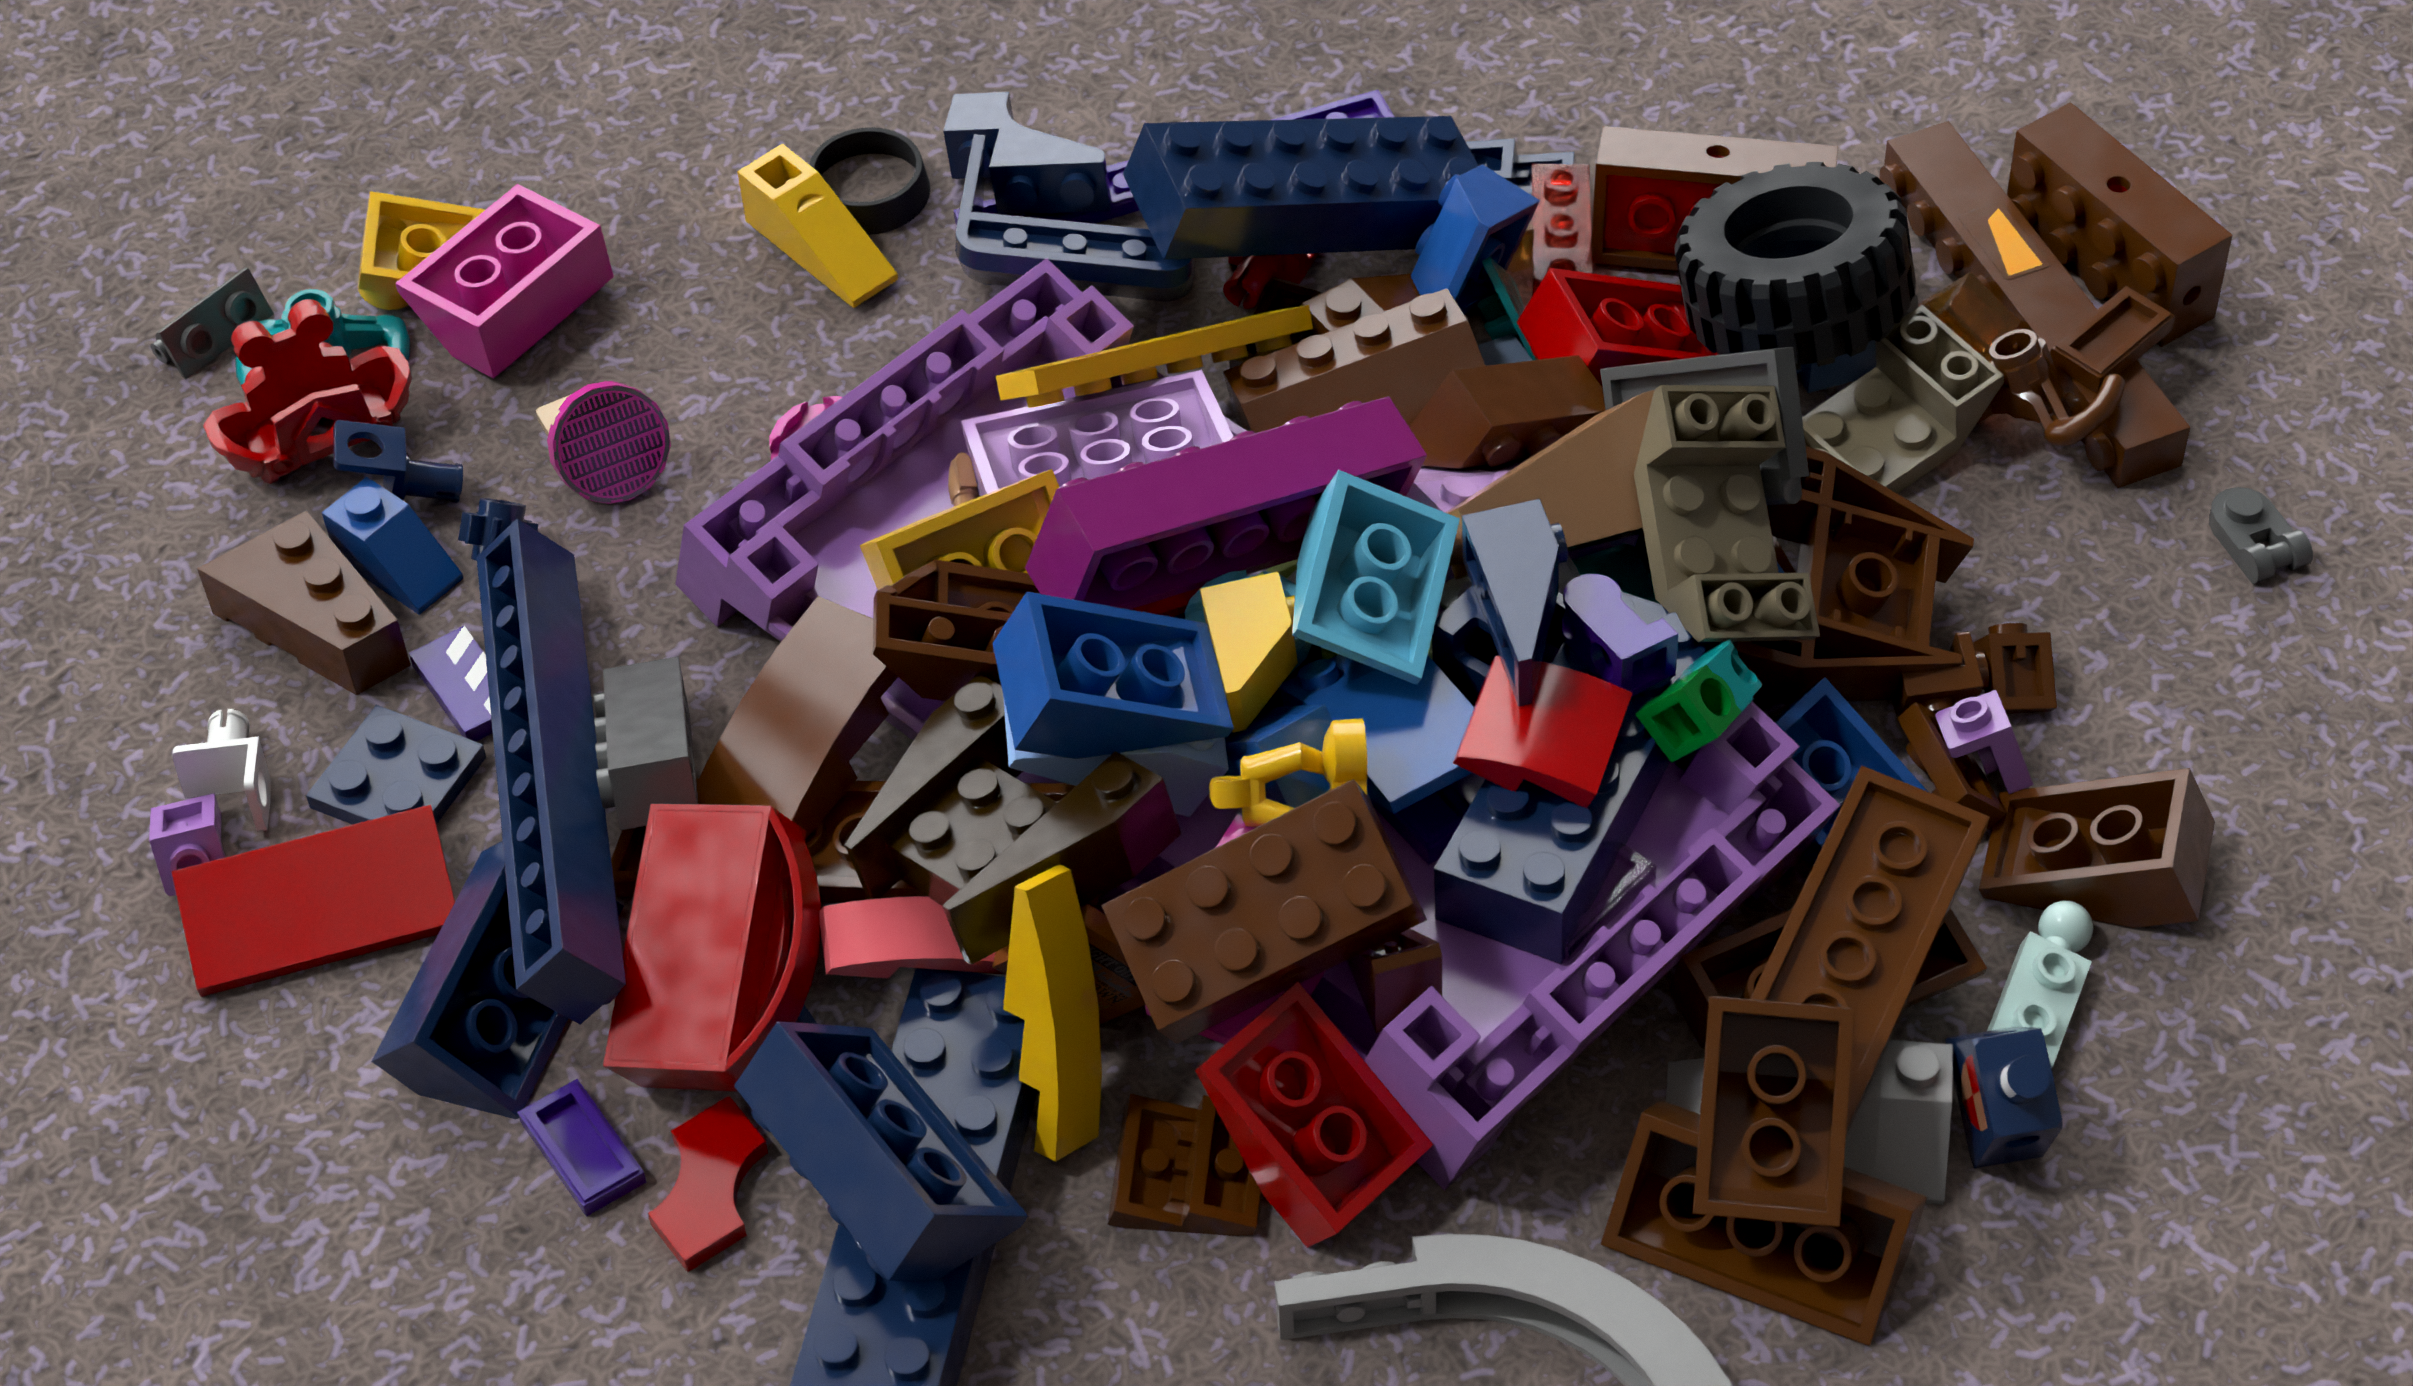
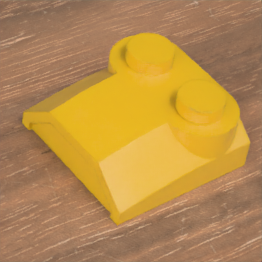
M370 191L358 278V291L361 297L372 306L385 310H397L408 306V303L398 293L395 283L485 211V209Z

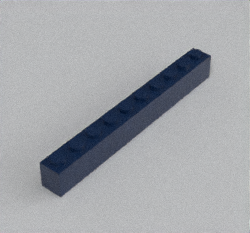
M516 519L477 556L516 990L581 1025L602 1005L609 1004L617 997L621 989L626 985L606 813L602 807L596 770L599 769L595 748L597 739L575 556L521 520Z

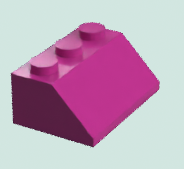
M517 184L397 281L395 285L398 293L452 357L494 379L608 283L614 275L599 224Z

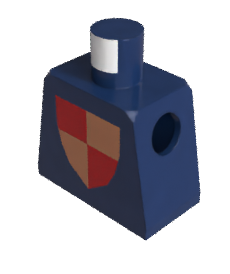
M2010 1027L1946 1038V1044H1953L1952 1074L1968 1150L1974 1169L2043 1157L2062 1130V1115L2046 1042L2041 1028Z

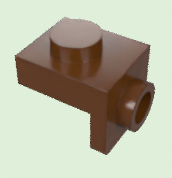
M1970 631L1957 632L1949 650L1950 652L1963 655L1960 666L1901 674L1892 700L1897 718L1915 702L1937 713L1940 710L1954 706L1962 699L1978 697L1983 689L1988 688L1989 669L1983 651L1975 652Z

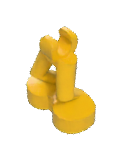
M1363 718L1332 720L1324 736L1322 751L1299 742L1270 751L1243 756L1240 760V776H1215L1211 778L1209 793L1214 807L1218 809L1242 808V820L1245 825L1257 828L1294 809L1288 805L1267 799L1265 783L1299 770L1323 775L1329 783L1328 791L1354 779L1367 795V743Z

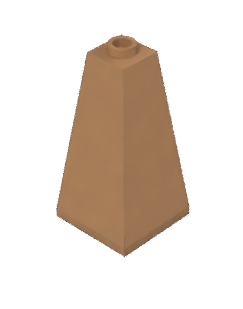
M1654 390L1641 393L1599 413L1445 512L1460 518L1449 563L1455 580L1469 577L1463 562L1462 515L1540 499L1549 523H1559L1561 525L1568 552L1644 533L1634 471Z

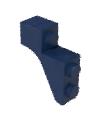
M1009 92L953 95L943 130L952 179L966 178L973 135H985L984 178H991L997 214L1111 211L1112 198L1103 150L1018 124L1013 118Z

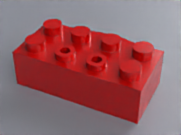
M650 805L623 953L626 985L615 998L603 1067L640 1087L738 1092L734 1087L735 1083L776 1022L796 1023L813 981L821 935L819 922L821 900L817 875L810 852L805 843L806 830L772 806ZM793 909H794V923H793L792 942H791V947H790V951H789V955H788L789 939H790V927H791V921H792V915H793Z

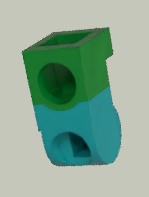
M1728 640L1709 650L1690 664L1670 687L1660 696L1647 702L1635 715L1672 763L1717 739L1753 700L1752 697L1761 688L1762 683L1755 673L1746 667L1738 656L1737 649Z

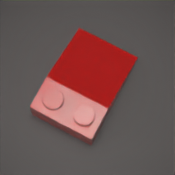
M1549 268L1516 322L1528 341L1532 353L1538 360L1579 355L1601 386L1600 369L1718 355L1717 352H1711L1697 340L1696 334L1690 330L1686 318L1681 285Z
M1299 982L1288 988L1195 1070L1260 1191L1307 1248L1337 1234L1434 1145Z

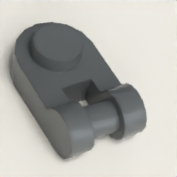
M2235 487L2220 492L2212 501L2209 526L2215 537L2252 584L2272 578L2275 570L2287 566L2292 571L2311 564L2313 551L2306 534L2299 529L2293 530L2272 502L2262 493L2250 488ZM2268 541L2270 546L2266 547L2262 542Z

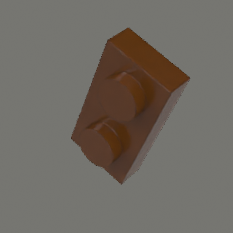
M1917 702L1913 703L1897 718L1910 741L1906 745L1907 753L1920 769L1929 774L1936 787L1932 790V794L1990 816L1986 828L1988 831L2007 813L1972 753L1958 758H1952L1937 722L1936 713Z

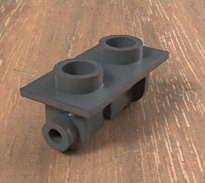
M245 267L156 333V341L151 344V349L154 355L163 363H167L172 359L181 376L187 379L233 345L231 336L239 325L248 321L258 322L267 320L274 313L249 268Z

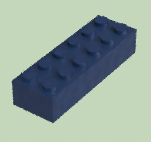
M1452 116L1144 123L1123 176L1163 260L1416 249L1420 237L1431 224L1436 223L1443 208L1438 204V199L1446 183L1455 174L1462 175L1478 167V164Z
M1621 592L1622 600L1647 625L1664 618L1678 632L1676 676L1672 678L1669 676L1646 688L1645 691L1631 697L1598 792L1587 808L1525 779L1516 791L1507 790L1487 779L1484 780L1434 867L1436 920L1560 964L1565 959L1670 764V760L1635 714L1647 702L1660 696L1670 687L1690 664L1719 645V642H1698L1684 628L1676 612L1669 613L1659 603ZM1564 640L1551 664L1596 677L1590 671L1587 664Z

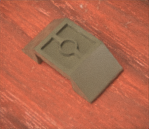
M1924 305L1919 306L1904 316L1899 324H1894L1890 334L1880 342L1875 341L1876 367L1802 417L1805 446L1829 453L1897 494L1958 452L2004 383V375Z
M1660 385L1653 393L1634 471V478L1655 599L1669 613H1677L1684 628L1698 642L1814 640L1820 636L1809 573H1779L1760 472V464L1786 448L1775 386Z

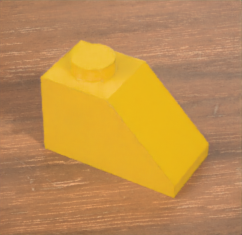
M1278 571L1200 588L1205 623L1208 624L1234 727L1233 733L1244 731L1249 727L1298 663L1294 636H1292L1295 595L1285 597Z

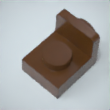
M2004 623L1988 627L1989 634L1973 642L1975 652L1983 651L1988 664L1989 686L1985 689V694L1997 690L2006 714L2050 712L2057 709L2050 632L2028 633L2027 624Z

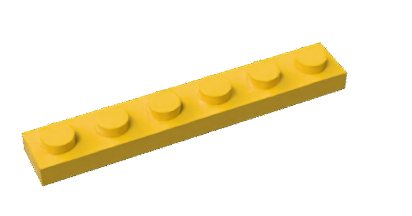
M1309 305L1269 311L997 375L996 381L1000 400L1026 397L1028 408L1064 401L1062 389L1074 387L1075 396L1112 389L1110 377L1118 375L1121 377L1122 385L1158 378L1156 366L1166 364L1168 374L1204 367L1201 355L1211 353L1212 362L1217 363L1248 356L1246 345L1255 343L1257 352L1291 346L1290 334L1313 329Z

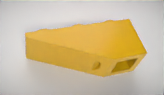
M784 144L777 146L737 171L746 222L852 308L860 305L898 280V273L820 173Z

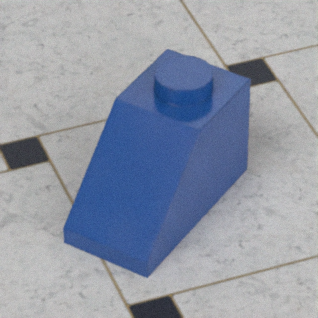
M365 477L321 512L329 538L357 572L418 615L464 578L460 569L410 505L368 477Z

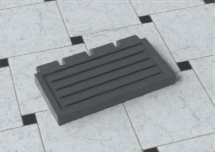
M1793 347L1600 369L1605 410L1641 393L1655 390L1660 385L1775 386L1786 448L1759 465L1766 505L1796 504L1801 499L1802 487L1800 478L1809 476Z

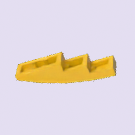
M1060 864L1015 886L1003 1010L1025 1020L1019 1081L1040 1091L1034 1151L1055 1162L1099 1136L1102 1083L1099 1007L1089 942L1071 870Z

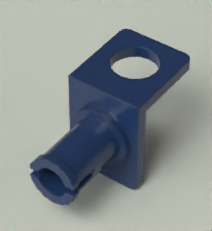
M343 420L335 422L333 429L335 469L384 475L383 488L401 500H404L405 496L450 500L455 503L459 502L463 484L462 464L455 463L454 465L410 460L408 453H406L404 427ZM357 438H366L376 442L381 447L382 453L374 458L360 457L349 449L348 443Z

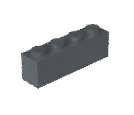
M679 656L603 669L604 692L593 694L597 717L594 718L598 742L595 744L599 767L596 773L603 809L615 807L620 830L647 826L651 804L699 805L690 713Z

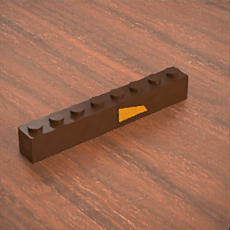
M1949 121L1887 140L1884 166L1880 169V180L1891 187L1901 198L1914 233L1919 237L1925 235L1936 250V256L1942 270L1947 274L1954 273L1965 288L1969 305L1976 312L1983 311L1994 326L1996 338L2013 330H2032L2036 333L2037 338L2045 340L2050 352L2051 347L2097 310ZM2138 360L2120 374L2125 380V389L2119 405L2098 429L2081 440L2085 445L2086 455L2092 467L2097 471L2104 470L2117 488L2182 466L2190 431L2188 423ZM2056 368L2064 392V396L2060 401L2068 417L2074 416L2086 409L2098 393Z

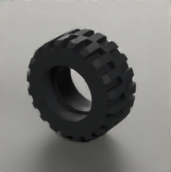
M1806 162V166L1791 167L1790 163L1773 166L1774 170L1759 174L1756 170L1741 175L1740 181L1732 185L1728 182L1713 190L1710 199L1702 198L1692 208L1677 234V242L1674 246L1675 258L1690 330L1696 334L1697 340L1713 353L1717 352L1718 355L1793 347L1796 370H1801V365L1817 363L1819 367L1835 363V358L1841 355L1848 354L1852 357L1865 351L1868 343L1872 340L1880 342L1890 334L1894 324L1900 323L1911 306V300L1916 292V277L1906 208L1902 205L1901 198L1891 187L1867 171L1859 174L1853 166L1839 163L1836 167H1826L1823 162Z

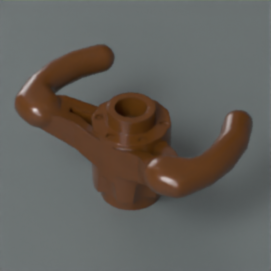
M2013 330L1998 337L1989 348L1992 358L1990 363L2004 375V383L1976 425L1992 414H2009L2014 418H2023L2027 421L2040 423L2044 430V438L2052 446H2071L2093 433L2111 416L2121 401L2125 389V380L2119 374L2107 375L2102 382L2099 393L2091 404L2082 412L2068 417L2060 401L2064 396L2063 387L2045 340L2037 338L2036 333L2032 330Z

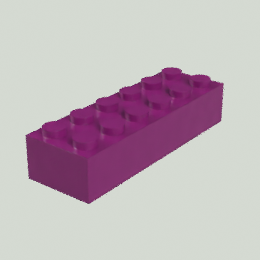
M1387 396L1366 403L1353 401L1343 405L1337 411L1312 418L1299 416L1291 419L1283 426L1258 433L1245 431L1235 435L1229 441L1208 447H1187L1172 457L1147 464L1133 462L1122 467L1117 472L1093 479L1076 478L1056 489L1025 569L1040 594L1123 609L1139 607L1201 588L1207 582L1228 572L1246 570V573L1250 574L1297 560L1311 509L1338 470L1406 497L1427 454L1390 397Z

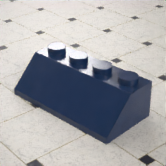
M503 841L481 852L371 1062L420 1096L518 1119L517 1112L525 1107L568 1018L516 990ZM616 900L619 917L624 905Z
M777 1021L734 1085L752 1108L751 1114L754 1120L762 1128L773 1134L790 1156L789 1162L792 1168L811 1182L827 1202V1209L831 1217L850 1231L867 1253L869 1265L888 1280H938L1022 1227L1029 1217L873 1028Z

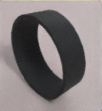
M857 128L837 134L819 146L813 154L809 165L817 170L820 175L844 159L863 154L895 156L907 161L916 168L908 184L886 198L868 202H853L840 199L867 235L881 234L902 227L913 220L927 204L930 196V181L920 151L906 136L884 128Z

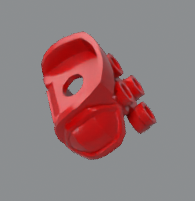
M313 299L299 301L290 309L288 314V320L291 324L290 329L271 335L262 323L248 321L242 323L233 331L231 342L234 346V352L244 366L253 368L246 375L245 383L241 385L246 402H238L212 411L203 424L211 446L219 454L223 455L236 470L249 472L253 478L261 477L268 484L277 482L280 476L299 469L301 464L303 466L333 454V429L336 421L343 420L393 426V423L401 420L400 413L409 401V386L412 375L409 363L399 348L378 346L353 357L349 363L348 356L342 346L333 347L331 344L323 342L333 332V321L324 307ZM321 417L334 421L333 426L327 432L321 435L310 436ZM357 438L351 440L348 443V447L363 441L367 442L369 439Z

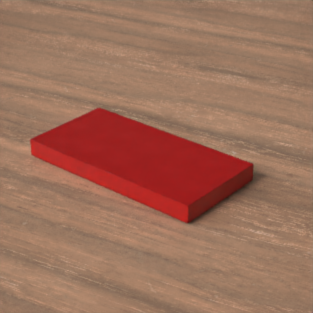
M431 804L171 871L195 984L200 997L438 935L455 903Z

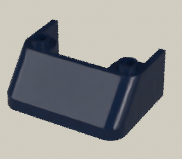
M973 135L956 227L955 246L956 256L964 273L969 278L986 285L1009 286L1044 259L1048 258L1082 292L1092 285L1103 296L1175 301L1185 297L1192 290L1196 258L1163 260L1149 229L982 213L984 206L985 135Z

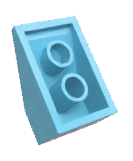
M1338 470L1311 509L1297 561L1292 636L1417 685L1423 676L1460 518Z

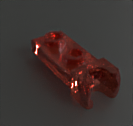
M1532 164L1531 195L1540 200L1531 219V298L1549 268L1592 273L1590 165Z

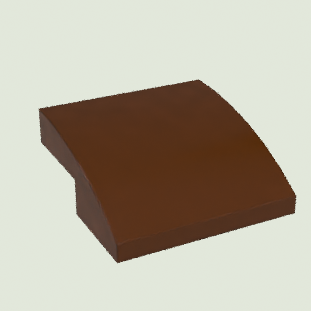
M1130 1093L1123 1111L1107 1225L1128 1229L1226 1236L1253 1235L1257 1228L1261 1191L1210 1097L1203 1095L1198 1108L1195 1109Z

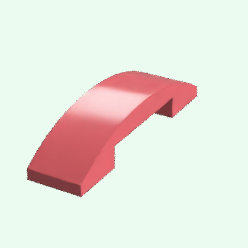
M892 897L852 901L823 906L819 911L825 971L828 975L889 979L899 967L1003 974L993 968L995 952L972 965L964 961L942 905L930 897Z

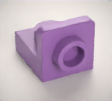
M1997 690L1978 697L1962 699L1954 706L1936 713L1937 722L1952 758H1958L1977 751L1986 774L1999 770L2008 794L2033 785Z
M215 793L151 808L149 842L165 893L168 896L176 895L171 871L226 857L221 843L222 815Z

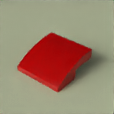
M1495 656L1486 675L1453 764L1511 791H1516L1525 779L1587 808L1598 792L1632 692L1589 674L1542 662L1532 704L1518 706L1499 656Z

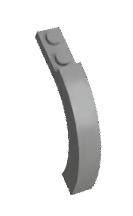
M1476 1234L1412 1237V1262L1396 1264L1389 1261L1371 1263L1358 1270L1329 1274L1319 1271H1308L1300 1273L1291 1279L1274 1281L1276 1317L1280 1340L1421 1320L1444 1318L1482 1319L1516 1325L1557 1339L1597 1362L1624 1386H1732L1718 1362L1684 1322L1653 1296L1631 1281L1595 1262L1561 1249L1526 1240Z

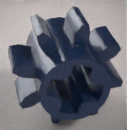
M480 498L478 512H462L458 540L473 545L471 559L477 561V556L516 519L521 520L536 531H538L539 524L532 523L530 520H524L526 505Z

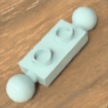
M2058 901L2048 906L2041 914L2038 922L2039 935L2030 931L2020 944L1987 1030L1991 1031L2010 1027L2041 1028L2051 1068L2056 1060L2092 961L2076 954V952L2082 950L2089 943L2093 933V922L2088 911L2080 904L2072 901Z

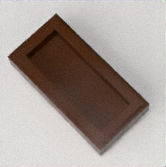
M2125 286L2051 347L2050 354L2057 369L2098 393L2107 375H2120L2172 331L2175 315L2128 286Z

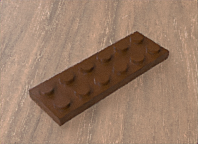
M1862 765L1750 998L1753 1000L1855 1008L1846 1136L1982 840L1990 817Z

